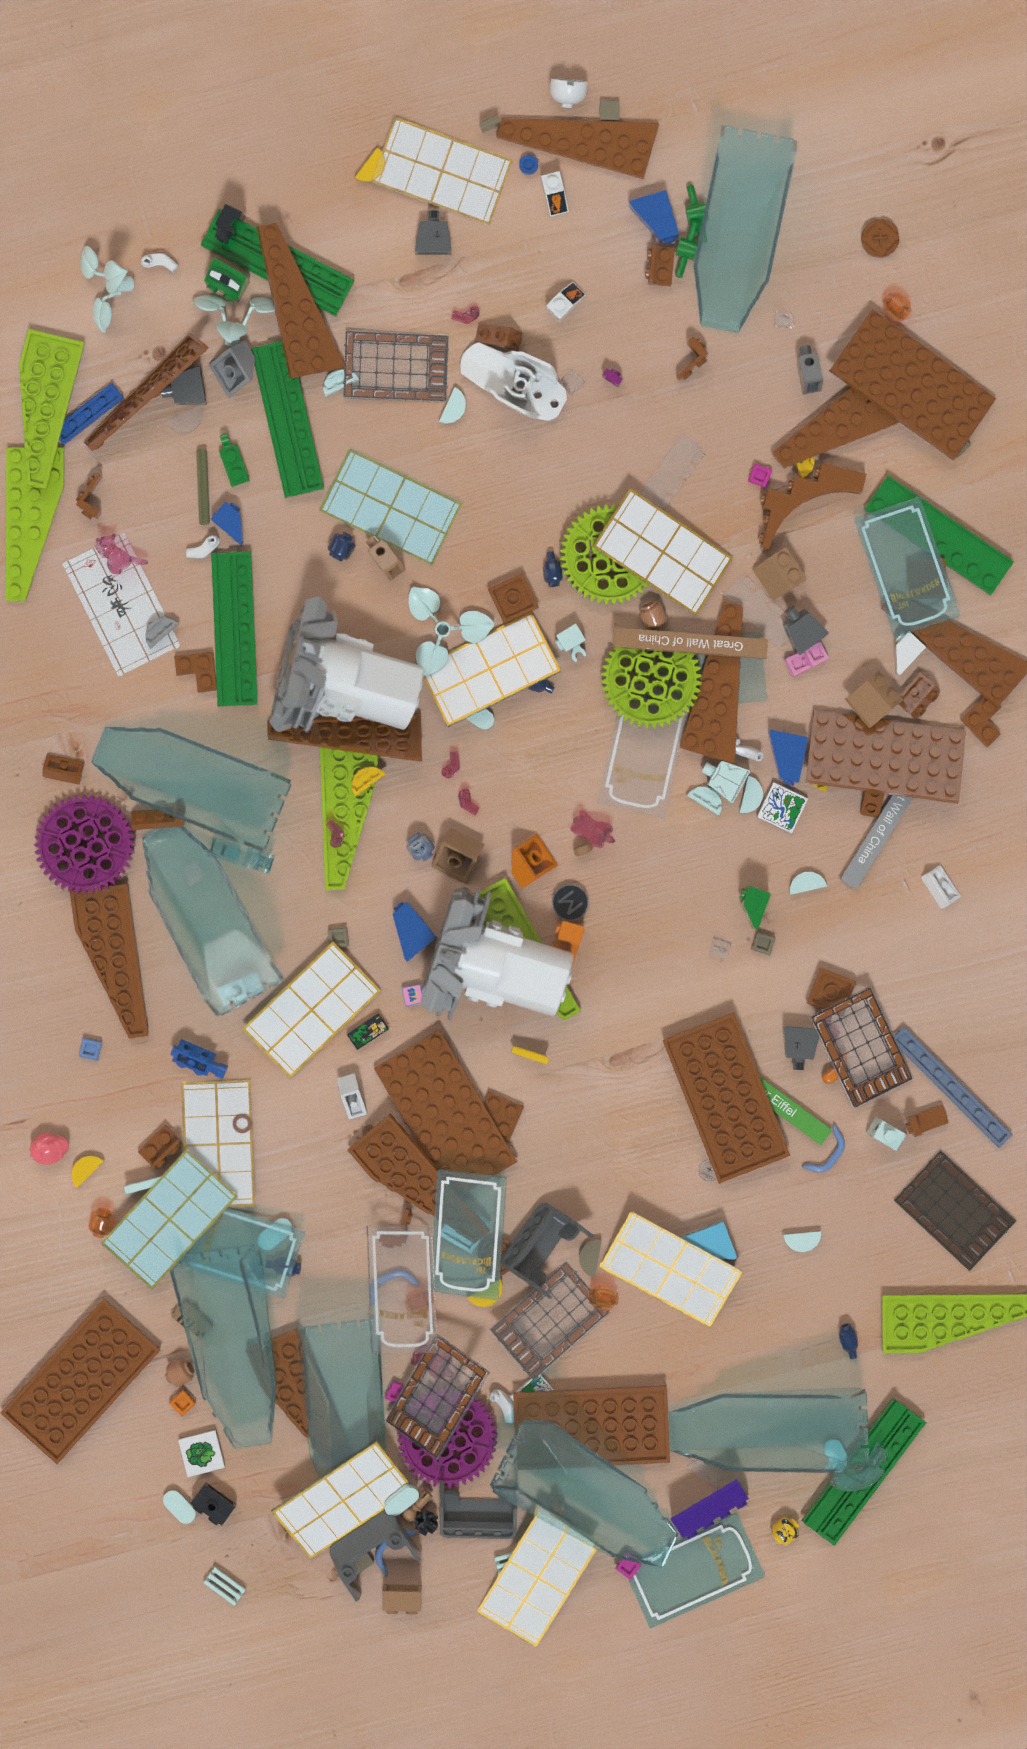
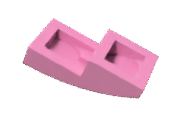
M818 642L801 655L796 653L785 659L784 662L791 676L794 677L829 659L822 643Z

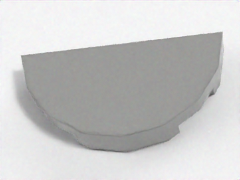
M166 617L157 618L152 621L147 627L145 634L148 647L150 649L154 647L179 624L175 620Z

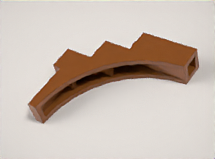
M822 463L815 470L814 478L817 481L797 476L794 477L793 481L789 480L787 491L790 492V495L768 489L766 494H762L760 502L763 505L762 510L770 512L765 514L763 525H766L765 533L761 532L759 544H762L761 549L767 551L770 549L773 537L780 524L801 504L815 497L830 493L846 492L861 494L867 474Z

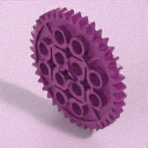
M83 794L82 799L75 795L74 801L68 797V803L61 800L62 806L59 807L57 804H54L55 811L48 809L51 815H43L46 822H39L43 828L36 829L40 835L34 837L39 841L34 846L39 848L35 851V854L41 856L36 860L37 862H43L39 867L40 869L46 868L44 871L45 876L51 874L49 876L50 881L56 879L55 886L62 883V890L68 886L69 893L74 888L76 894L83 890L84 895H87L88 889L94 894L95 888L102 892V886L109 889V882L115 885V878L121 880L119 874H126L124 867L130 868L127 860H133V857L129 854L135 853V850L130 847L136 845L135 842L130 840L135 838V835L129 834L132 828L126 827L130 823L129 820H124L126 814H120V808L114 810V803L108 806V799H105L102 803L101 796L94 800L92 794L89 799H87L85 794ZM79 810L85 811V816L82 819L75 818V814ZM105 818L111 819V824L108 827L101 826V822ZM62 819L68 820V825L65 828L58 827V823ZM95 822L97 823L100 831H102L103 833L107 832V834H105V840L109 846V849L107 848L105 842L101 838H97L99 836V831L95 825ZM75 823H76L77 825H81V826L79 827V831H78V832H76L75 830H72V831H71V829L74 828V827H73V824H75ZM87 827L94 828V833L91 836L84 835V830ZM113 835L120 836V840L116 844L110 843V838ZM70 836L77 837L74 845L67 844V839ZM61 840L65 845L66 849H68L69 851H73L70 853L75 867L73 866L71 860L67 856H63L65 854V849L61 843ZM85 840L86 842H89L87 844V848H84L82 846V841ZM96 844L103 845V849L99 853L93 852V847ZM53 845L60 847L59 852L56 854L50 853V848ZM78 853H84L86 855L84 861H76V856ZM91 857L98 858L96 861L97 865L89 864ZM104 861H111V868L107 870L102 869V863ZM61 862H68L69 864L65 871L59 870ZM87 870H94L95 873L92 878H85Z
M444 1386L443 1392H440V1389L436 1387L438 1395L431 1392L428 1398L426 1394L422 1393V1400L416 1397L419 1400H416L417 1404L411 1402L409 1405L412 1409L406 1408L405 1411L413 1417L417 1415L416 1419L424 1425L428 1424V1428L431 1430L436 1429L440 1431L444 1424L443 1419H447L448 1414L453 1409V1406L450 1404L455 1405L461 1395L459 1390L455 1392L453 1386L450 1392L447 1391L446 1386ZM475 1394L465 1409L472 1411L473 1416L470 1419H465L461 1415L460 1420L451 1433V1441L447 1440L444 1445L449 1448V1453L446 1455L439 1453L437 1458H435L422 1447H414L413 1441L399 1430L397 1431L399 1435H402V1437L397 1438V1441L403 1443L398 1446V1449L404 1450L400 1453V1456H406L403 1463L410 1462L408 1470L414 1468V1476L420 1473L419 1480L426 1477V1484L433 1480L434 1487L441 1481H444V1485L447 1483L449 1488H451L452 1483L459 1487V1481L466 1485V1479L468 1478L472 1482V1475L480 1477L478 1470L485 1472L483 1465H490L487 1458L493 1459L494 1456L490 1452H496V1448L492 1445H496L497 1441L492 1438L497 1437L498 1433L492 1431L497 1426L491 1425L495 1421L494 1418H488L491 1415V1411L485 1412L487 1405L480 1406L482 1400L475 1401ZM441 1400V1403L447 1406L444 1412L436 1410V1405ZM424 1401H425V1405H426L427 1407L422 1406V1404H421L420 1402L424 1403ZM431 1410H433V1411L436 1410V1413H437L438 1415H436V1414L433 1415V1412H432ZM426 1412L432 1419L430 1422L429 1420L423 1422L420 1420L419 1415ZM435 1416H437L438 1418H440L439 1416H441L443 1418L441 1420V1425H439L438 1423H433L435 1420ZM461 1422L464 1425H469L467 1427L468 1434L464 1430H459L461 1428ZM476 1426L483 1430L479 1436H475L472 1433V1429ZM458 1436H463L466 1439V1443L458 1445L455 1439ZM455 1449L457 1451H462L460 1453V1458H458L457 1456L452 1457ZM473 1453L476 1458L474 1461L468 1462L465 1460V1455ZM429 1455L433 1461L431 1464H424L422 1457ZM452 1462L457 1463L459 1469L455 1472L448 1469V1465Z

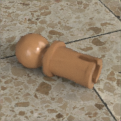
M423 1489L419 1494L418 1500L402 1512V1517L405 1521H413L417 1516V1510L422 1512V1508L433 1498L432 1494L429 1495L430 1492Z

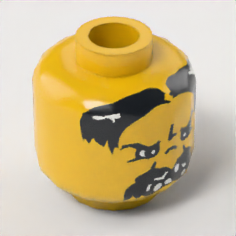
M782 1517L772 1526L773 1532L771 1535L780 1545H789L799 1536L798 1528L800 1526L794 1518Z

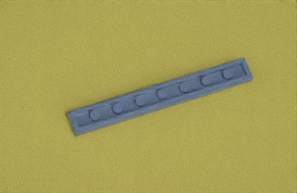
M905 1026L893 1036L898 1048L998 1148L1012 1136Z

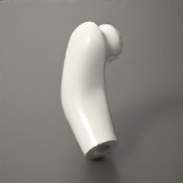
M164 253L148 254L141 259V264L146 268L164 266L173 273L179 266Z
M210 535L201 546L186 548V558H206L219 545V538L216 535Z
M736 738V754L755 761L763 759L762 752L751 746L739 745L740 740Z
M493 1390L490 1394V1400L492 1402L495 1401L501 1407L505 1422L513 1423L514 1402L502 1390Z

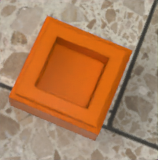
M183 1389L169 1404L183 1416L196 1402Z

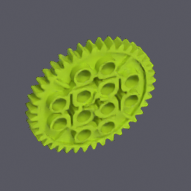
M605 504L603 510L598 505L596 512L590 508L589 515L585 511L582 512L583 519L577 516L578 523L571 522L573 529H566L570 534L563 535L567 541L561 542V545L565 549L559 550V552L564 554L559 559L565 561L561 568H567L563 575L570 576L566 581H573L574 583L571 588L578 587L577 594L583 591V598L590 595L591 602L597 598V604H600L602 599L605 605L608 604L609 600H611L612 605H615L616 599L622 604L623 598L627 601H630V595L636 598V591L643 593L642 586L645 588L649 587L645 581L626 568L618 569L615 566L614 560H609V557H605V554L593 547L598 537L593 536H600L602 531H594V522H601L604 529L616 511L615 504H612L611 509ZM576 543H584L585 551L583 553L576 551ZM589 551L596 555L592 562H590L589 558H586ZM598 560H603L606 563L604 570L597 569L596 562ZM583 561L586 563L587 569L585 572H580L577 569L578 562ZM610 568L616 573L627 572L625 574H617L613 576V579H610V576L607 575L596 576V574L609 572ZM619 577L625 578L627 582L624 588L617 586V579ZM600 579L607 581L608 585L605 590H601L597 585Z
M614 648L615 653L609 651L611 658H605L609 665H603L602 667L607 671L601 673V676L606 678L601 681V684L607 685L602 688V692H608L604 696L605 699H611L608 702V706L614 705L612 712L619 710L617 717L619 718L624 715V722L631 719V726L638 722V728L645 724V729H648L650 724L653 730L656 729V724H659L662 729L665 722L668 726H671L670 720L677 723V716L683 719V711L686 713L690 712L687 706L694 707L691 700L698 699L694 693H700V690L696 687L701 686L702 683L697 681V679L702 678V675L696 673L701 668L695 666L698 663V659L692 660L695 654L673 652V656L668 659L662 655L663 651H654L651 654L646 653L644 650ZM658 656L659 661L662 662L657 663V665H653V661L651 659H655V657ZM629 659L631 665L623 667L620 664L621 660ZM637 660L635 671L638 676H634L630 689H628L630 684V675L628 673L632 672ZM646 663L650 666V669L647 672H642L639 666ZM665 668L669 673L667 676L661 677L658 675V670ZM674 669L672 680L675 686H671V689H669L668 696L666 699L668 688L665 682H669V679H671L672 671ZM678 673H685L687 679L680 682L676 676ZM653 675L656 681L648 683L649 681L646 678H650ZM618 677H624L627 682L625 685L619 686L615 681ZM636 682H643L645 688L638 691L634 685ZM660 686L664 692L661 695H655L653 689ZM679 691L682 694V698L674 700L671 696L672 693ZM646 693H649V697L652 699H648L647 702H644V698H642L641 696H645ZM632 700H637L640 702V707L632 709L629 704ZM650 705H656L658 706L659 711L655 714H651L648 711V707Z

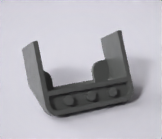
M542 1203L535 1209L502 1257L501 1263L507 1270L551 1299L552 1295L541 1288L546 1280V1274L540 1268L561 1238L571 1241L576 1238L580 1231L591 1239L594 1238V1235L548 1203Z
M441 1481L440 1535L447 1538H514L517 1534L518 1482H514V1492L505 1491L498 1496V1500L460 1499V1495L454 1490L444 1491V1481Z
M385 1510L332 1544L329 1550L330 1557L340 1579L356 1602L360 1599L362 1593L353 1581L358 1574L357 1567L353 1563L355 1560L384 1541L392 1550H399L407 1546L416 1561L421 1558V1551L407 1533L398 1517L388 1515Z

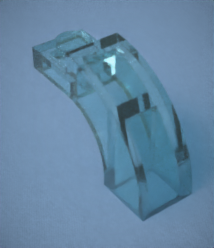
M216 837L213 838L209 851V856L268 874L275 855Z
M877 1443L865 1464L857 1469H845L838 1466L829 1483L834 1488L842 1491H859L868 1488L884 1474L885 1471L880 1464L885 1462L888 1450Z

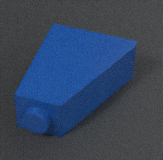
M666 190L629 201V208L660 243L665 242V244L676 241V238L679 237V232Z
M769 730L768 735L778 778L783 780V784L794 786V782L799 783L808 737Z
M400 902L393 908L395 910L393 918L404 959L408 962L437 936L408 902L405 904Z

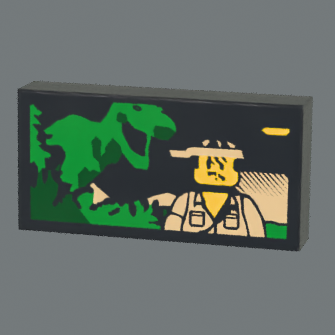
M378 1013L349 1032L347 1036L358 1050L389 1030V1028Z

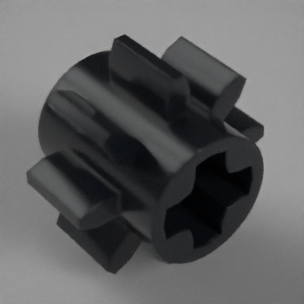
M428 1510L425 1514L420 1512L415 1518V1529L424 1536L428 1532L433 1534L438 1527V1517Z

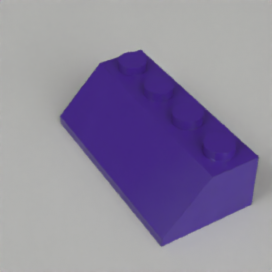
M735 1479L672 1517L671 1521L681 1537L685 1538L687 1536L689 1540L698 1534L696 1530L704 1527L706 1530L715 1524L713 1520L720 1517L722 1520L731 1514V1509L736 1507L739 1510L747 1505L746 1500L749 1497L739 1480Z

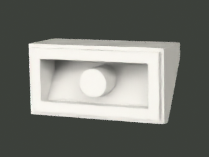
M938 865L921 877L941 909L949 906L961 897L941 865Z

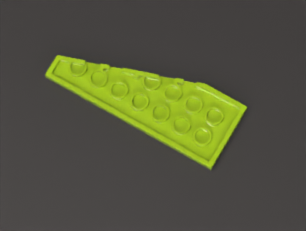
M28 329L19 362L27 485L47 490L85 343Z
M6 448V601H26L61 494L64 490V448L57 449L47 490L27 485L25 448Z
M506 878L480 892L479 898L485 899L487 892H491L483 923L484 926L486 921L496 920L501 922L502 926L509 928L511 925L520 928V931L523 932V938L542 943ZM567 986L565 987V999L563 1003L560 1002L556 1013L564 1021L581 1012Z
M1027 1294L882 1295V1353H923L947 1343L1027 1317Z

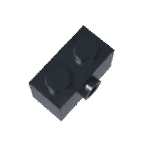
M207 1482L204 1483L191 1502L194 1505L192 1508L200 1514L205 1513L209 1516L208 1520L215 1525L220 1524L221 1526L237 1505Z

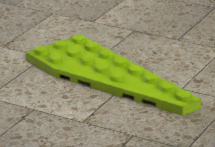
M320 747L325 890H345L376 784L375 782L355 797L352 792V780L360 769L365 767L378 768L377 755Z

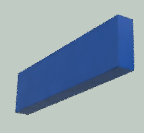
M113 383L109 384L65 419L60 438L63 445L70 442L124 399Z

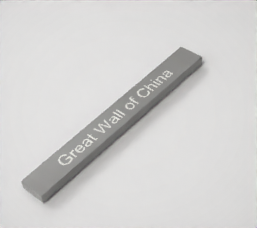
M897 795L890 797L840 880L855 889L858 888L912 801V797Z

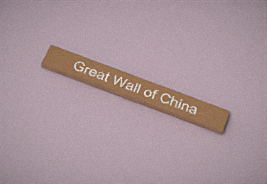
M615 627L613 648L767 659L768 639Z

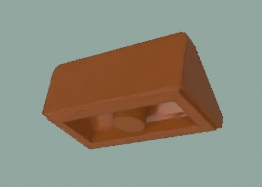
M47 754L43 766V777L79 785L85 762Z

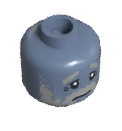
M418 832L407 840L406 848L416 861L421 859L426 861L433 856L432 851L435 849V846L427 834H420Z

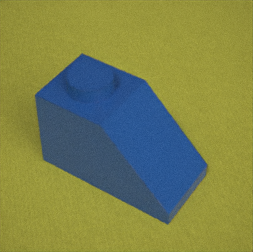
M225 502L211 520L237 543L242 545L244 541L240 509L232 502L230 505Z

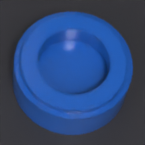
M532 155L523 156L519 162L521 172L525 175L534 174L538 169V160Z

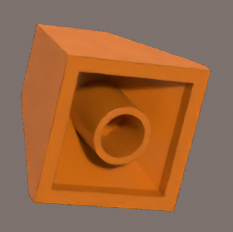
M538 834L512 849V875L522 889L558 866Z

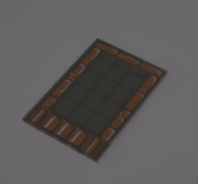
M941 1150L894 1199L905 1212L969 1271L981 1261L983 1256L1016 1222L1006 1210Z

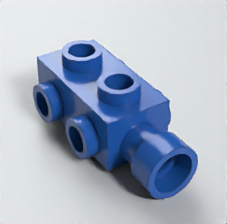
M183 1039L180 1040L178 1046H173L170 1053L173 1056L172 1061L178 1067L189 1068L199 1076H207L210 1072L215 1074V1077L223 1079L228 1065L224 1063L214 1062L215 1053Z

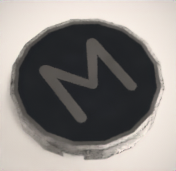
M565 884L554 892L551 900L552 909L561 920L567 922L577 921L587 913L589 897L582 887L575 884Z

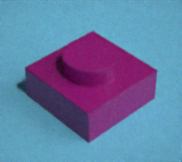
M613 368L611 371L606 369L602 378L616 387H619L623 381V378L620 377L622 374Z

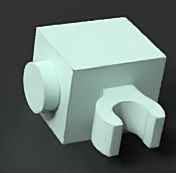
M576 624L556 635L558 640L555 643L560 651L564 650L567 653L573 649L571 657L574 662L578 661L575 657L577 652L582 653L583 657H586V652L580 647V644L586 640Z

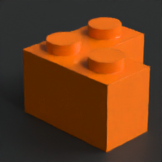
M562 920L561 924L557 923L555 934L558 937L556 942L552 941L551 946L573 953L574 964L585 927Z

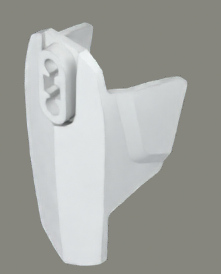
M478 342L469 347L462 355L460 366L462 375L495 396L497 400L531 419L553 420L558 417L567 401L566 389L558 382V375L554 367L522 351L503 353ZM537 392L541 393V398L539 399L534 397V394ZM556 401L558 407L553 408L550 403Z

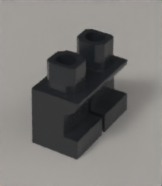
M225 204L215 224L218 228L215 238L228 245L232 236L236 238L234 228L237 222L243 224L246 218L244 213Z

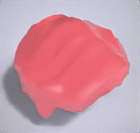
M48 1132L42 1133L30 1143V1157H33V1160L38 1164L50 1165L56 1163L68 1152L69 1143L65 1137L56 1136Z

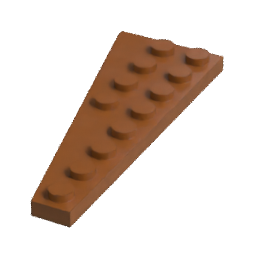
M502 118L496 138L644 180L659 124Z
M272 223L258 226L257 232L289 378L293 379L345 368L344 362L278 224Z
M189 333L83 443L92 451L99 449L107 438L113 435L116 430L151 399L158 397L168 384L205 353L209 347Z
M895 592L893 594L897 602L895 600L892 602L891 597L889 598L894 616L899 614L901 621L904 623H912L936 615L906 598H899L897 600V593ZM885 602L881 609L891 616L887 602ZM941 616L916 625L905 626L900 624L996 708L999 707L1027 674V661Z
M724 601L714 635L742 637L743 606ZM708 655L700 680L702 683L701 686H698L700 693L696 694L698 699L694 700V707L691 709L680 745L681 749L735 764L741 657Z
M414 713L410 723L404 730L354 716L351 722H343L335 717L314 718L308 732L304 731L302 726L297 728L291 726L289 729L278 732L267 720L268 740L418 762L422 761L421 713Z

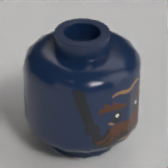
M346 532L334 534L328 545L329 555L339 561H343V559L348 560L356 547L355 542L352 541L353 536Z

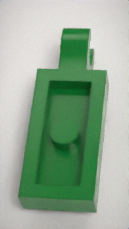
M227 433L220 435L224 449L219 450L231 487L249 482L250 480L238 446H231Z

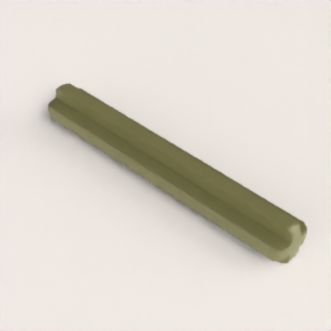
M198 449L196 457L199 524L209 525L206 449Z

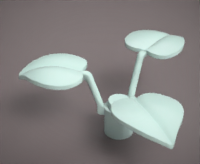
M84 246L80 260L83 276L87 279H91L94 274L105 277L106 289L110 293L104 296L103 299L96 298L93 304L95 324L100 331L106 333L112 316L110 304L106 301L111 297L121 295V292L132 291L134 280L131 276H126L128 271L119 266L115 261H108L106 263L104 273L98 272L96 270L98 267L96 253L89 246Z
M203 295L192 301L202 310L215 311L219 309L221 311L223 321L216 324V329L225 339V344L230 347L240 344V337L248 332L246 324L253 310L259 313L275 311L272 299L265 297L254 298L250 300L251 307L243 324L226 321L223 306H226L227 302L219 296Z
M412 587L410 590L408 601L412 615L421 621L426 620L430 615L437 624L435 627V632L438 635L436 645L430 641L424 642L416 651V661L418 665L423 667L424 676L434 674L445 666L448 660V651L446 648L439 646L441 638L447 637L451 630L462 629L461 634L466 641L477 643L482 641L494 627V622L487 615L478 611L465 612L460 617L462 626L450 627L446 622H439L433 614L440 608L439 596L434 591L418 587Z

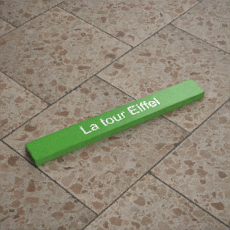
M760 1077L772 1110L819 1145H822L832 1130Z

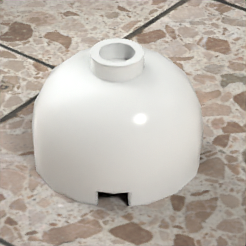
M551 78L550 94L556 102L561 103V107L572 108L573 104H579L586 97L588 90L587 81Z

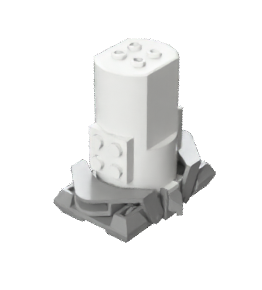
M319 596L307 599L300 610L299 619L293 620L288 630L269 723L278 732L289 729L291 726L293 728L302 726L304 731L308 732L315 713L318 712L322 716H332L343 722H351L354 716H358L404 730L410 723L419 704V693L423 685V667L373 652L374 644L369 643L367 640L355 639L343 633L336 634L338 620L335 610L327 612L328 606Z
M467 887L454 889L422 988L421 1004L430 1013L437 1012L436 1016L438 1017L441 1016L443 1010L449 1011L447 1019L451 1020L462 990L465 989V995L468 996L467 999L475 1002L482 1000L488 1006L497 1007L498 1005L502 1007L504 1001L554 1017L560 1002L563 1003L565 999L566 984L569 985L572 977L573 953L523 938V932L520 931V928L511 925L508 928L502 926V923L496 920L486 921L484 926L483 923L491 892H487L485 899L479 898V888L476 889L475 894Z

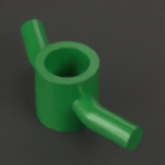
M690 184L686 187L691 204L685 206L686 216L689 225L693 219L699 221L697 236L699 243L706 242L703 221H708L707 210L704 202L698 203L694 185Z
M693 219L687 238L681 237L675 254L681 257L675 274L677 278L683 277L688 259L694 261L699 242L694 241L699 221Z

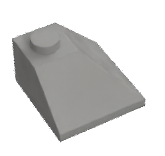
M245 341L230 347L209 365L228 398L253 379L255 356Z

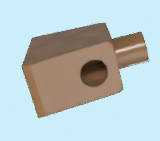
M372 536L366 541L370 547L369 554L389 581H392L405 571L400 560L384 540L379 542L376 536Z

